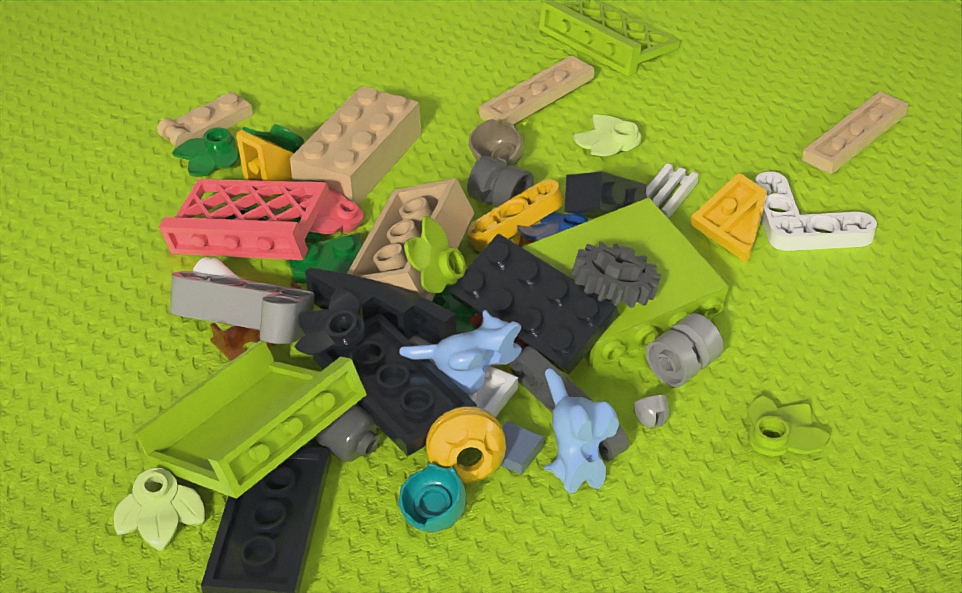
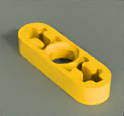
M555 180L541 181L473 221L467 227L466 234L474 250L482 252L498 233L509 239L519 233L517 225L531 226L559 209L565 201L559 183Z

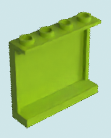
M650 198L522 247L575 280L576 276L572 275L571 272L578 250H585L587 244H591L596 248L599 242H603L609 248H612L614 244H618L620 248L625 246L634 249V255L637 257H648L646 264H655L657 266L656 272L661 274V278L654 299H649L645 306L638 302L635 303L634 308H630L625 302H620L616 306L620 314L591 348L589 359L591 368L605 362H614L622 355L637 348H646L650 342L665 331H669L674 324L688 314H700L709 320L715 318L723 310L729 287Z
M260 340L142 425L133 434L151 467L168 470L174 476L237 499L367 394L352 359L339 357L319 372L274 361L267 343Z

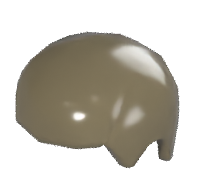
M494 119L487 120L476 126L469 135L468 146L476 162L482 156L487 155L505 162L507 166H515L523 155V137L510 123L508 126H502Z

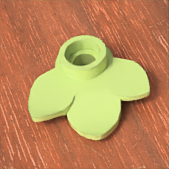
M594 114V130L573 134V139L580 147L591 149V155L610 156L619 151H628L637 147L641 142V134L636 124L607 115Z
M151 468L139 474L133 483L132 493L119 502L114 512V527L118 535L127 534L138 529L143 539L158 551H163L175 534L179 522L187 525H201L205 522L204 505L198 493L192 488L178 485L174 475L162 468ZM160 483L163 485L157 492L147 491V488L152 484Z

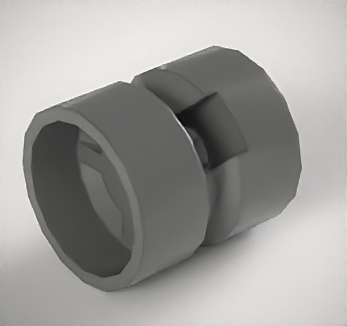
M485 155L475 163L471 170L467 192L469 197L488 205L494 204L497 208L534 185V177L527 170L514 165L507 166L505 162Z

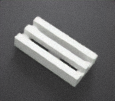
M667 163L646 187L647 198H650L659 208L670 197L671 192L678 183L682 184L661 209L669 219L698 184L699 174L691 172L687 176L685 175L686 169L680 167L675 172L673 171V165Z

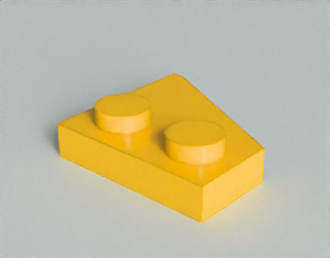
M738 173L691 216V225L744 262H747L750 259L766 204L767 190Z

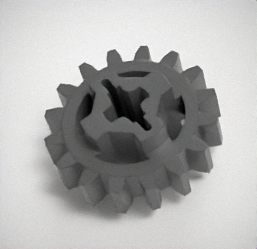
M599 242L597 248L587 244L585 250L579 249L571 272L572 275L576 276L574 281L576 284L585 285L584 292L586 294L596 293L598 294L597 300L603 301L606 299L609 302L612 301L614 306H618L620 302H625L630 308H634L636 302L645 306L649 299H654L661 274L656 272L657 266L655 264H646L648 257L635 256L634 249L625 246L620 248L618 244H614L612 248H609L603 242Z

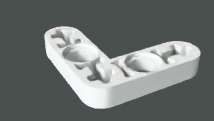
M769 171L757 175L755 183L767 190V200L761 220L769 243L776 249L795 251L863 247L873 242L877 221L871 215L864 212L800 215L785 176ZM778 208L785 210L786 212H775L770 209ZM815 229H824L831 233H819Z

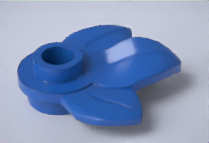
M553 212L541 219V224L534 226L517 225V231L526 239L538 241L589 220L578 214Z

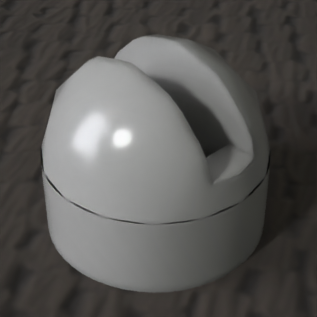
M666 395L646 397L633 404L640 424L646 428H654L655 424L657 427H662L670 416Z

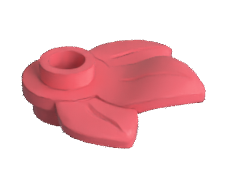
M329 188V193L309 232L320 234H335L338 231L343 233L353 232L363 221V210L354 202L347 200L342 193ZM306 195L296 200V202L300 204L312 198L313 195Z

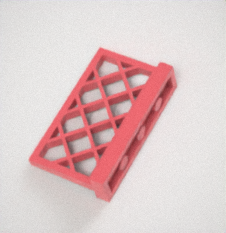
M198 179L175 218L165 217L159 229L171 254L303 260L308 251L305 238L329 193V188L326 182ZM205 192H218L200 201ZM241 193H250L234 202L231 200V198ZM273 194H282L267 203L263 201V199ZM306 195H313L312 198L300 204L296 202V200ZM223 202H226V206L210 214L207 211ZM255 203L259 205V207L243 215L240 213L241 210ZM288 204L292 206V208L276 216L272 213ZM201 213L204 215L202 218H193ZM233 214L237 217L233 220L225 219ZM266 215L269 218L267 221H256ZM299 216L301 217L299 224L298 222H289Z

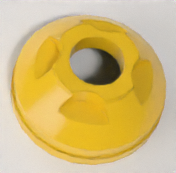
M477 407L455 408L444 413L431 426L426 438L427 456L430 463L447 469L452 466L464 484L475 483L493 474L501 465L506 451L505 434L500 422L488 411ZM475 447L482 452L480 461L475 465L463 466L457 461L458 454L466 448Z

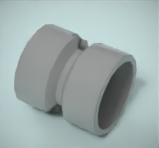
M692 313L686 315L674 324L669 331H665L650 342L646 347V358L651 370L662 382L672 387H680L697 375L700 369L706 368L723 353L724 345L716 326L706 317Z

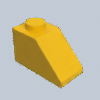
M240 130L236 133L244 180L293 182L290 157L294 154L293 152L246 131ZM273 194L265 198V200L271 201L281 194Z

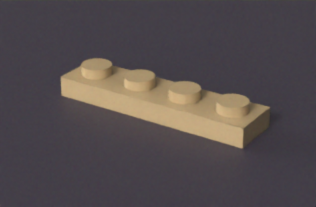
M571 55L479 106V117L485 121L494 119L502 126H508L509 123L513 125L594 79V67Z
M879 91L806 147L802 161L832 175L907 114L909 104Z

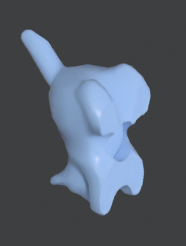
M484 310L483 323L480 328L470 332L453 334L441 340L439 344L404 346L399 349V353L413 360L433 359L438 369L445 373L466 394H474L484 385L487 366L508 364L519 356L522 348L518 344L513 343V341L520 332L521 325L514 321L508 323L497 317H492L487 310Z
M548 368L545 371V376L555 404L552 426L555 432L558 453L557 459L545 465L544 470L554 473L555 477L564 484V489L570 494L575 493L585 480L591 488L599 489L606 477V467L599 453V444L606 438L616 434L619 427L617 414L606 401L594 402L583 397H569L561 377L553 369Z

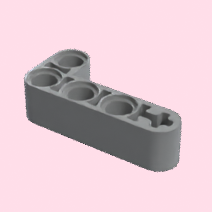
M179 271L172 273L170 313L183 317L260 330L259 338L262 341L288 344L296 342L305 336L300 326L299 313L314 310L315 294L303 289L206 273Z

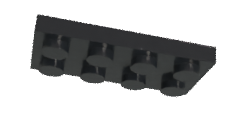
M499 233L466 269L464 276L459 278L448 290L455 300L482 318L483 311L487 310L492 317H497L508 323L512 321L519 323L521 330L515 337V340L525 347L531 346L552 365L567 375L574 370L620 314L617 307L606 299L603 301L597 300L598 294L596 293L586 294L584 292L585 286L576 284L575 280Z
M379 312L364 320L366 334L354 347L344 350L333 348L322 354L312 356L313 360L323 370L339 357L352 359L367 394L357 403L373 416L375 424L408 457L426 446L427 434L433 423L440 416L455 408L477 407V404L445 373L438 369L430 359L413 360L402 356L399 353L401 347L415 345Z
M301 447L237 499L228 496L201 583L203 593H299L330 467L331 456L329 448Z

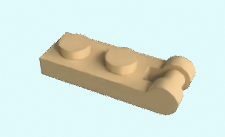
M234 92L221 95L218 99L202 107L193 109L191 112L175 120L170 118L161 120L157 126V132L164 139L170 140L171 144L177 148L189 139L203 138L204 133L212 128L220 127L227 129L253 116L252 105Z

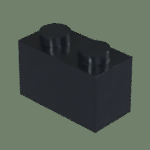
M606 172L566 175L564 212L595 219L647 198L646 184Z

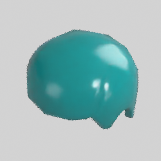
M430 463L422 471L410 475L400 489L398 505L404 519L410 526L420 531L436 533L454 526L464 514L467 494L461 477L452 466L447 469Z

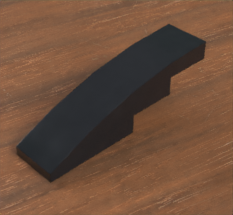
M311 267L305 271L307 290L314 292V305L323 310L329 309L332 294L337 288L353 293L361 303L359 316L363 320L380 312L408 340L417 335L431 344H439L441 340L456 334V313L423 297L385 283L351 274Z

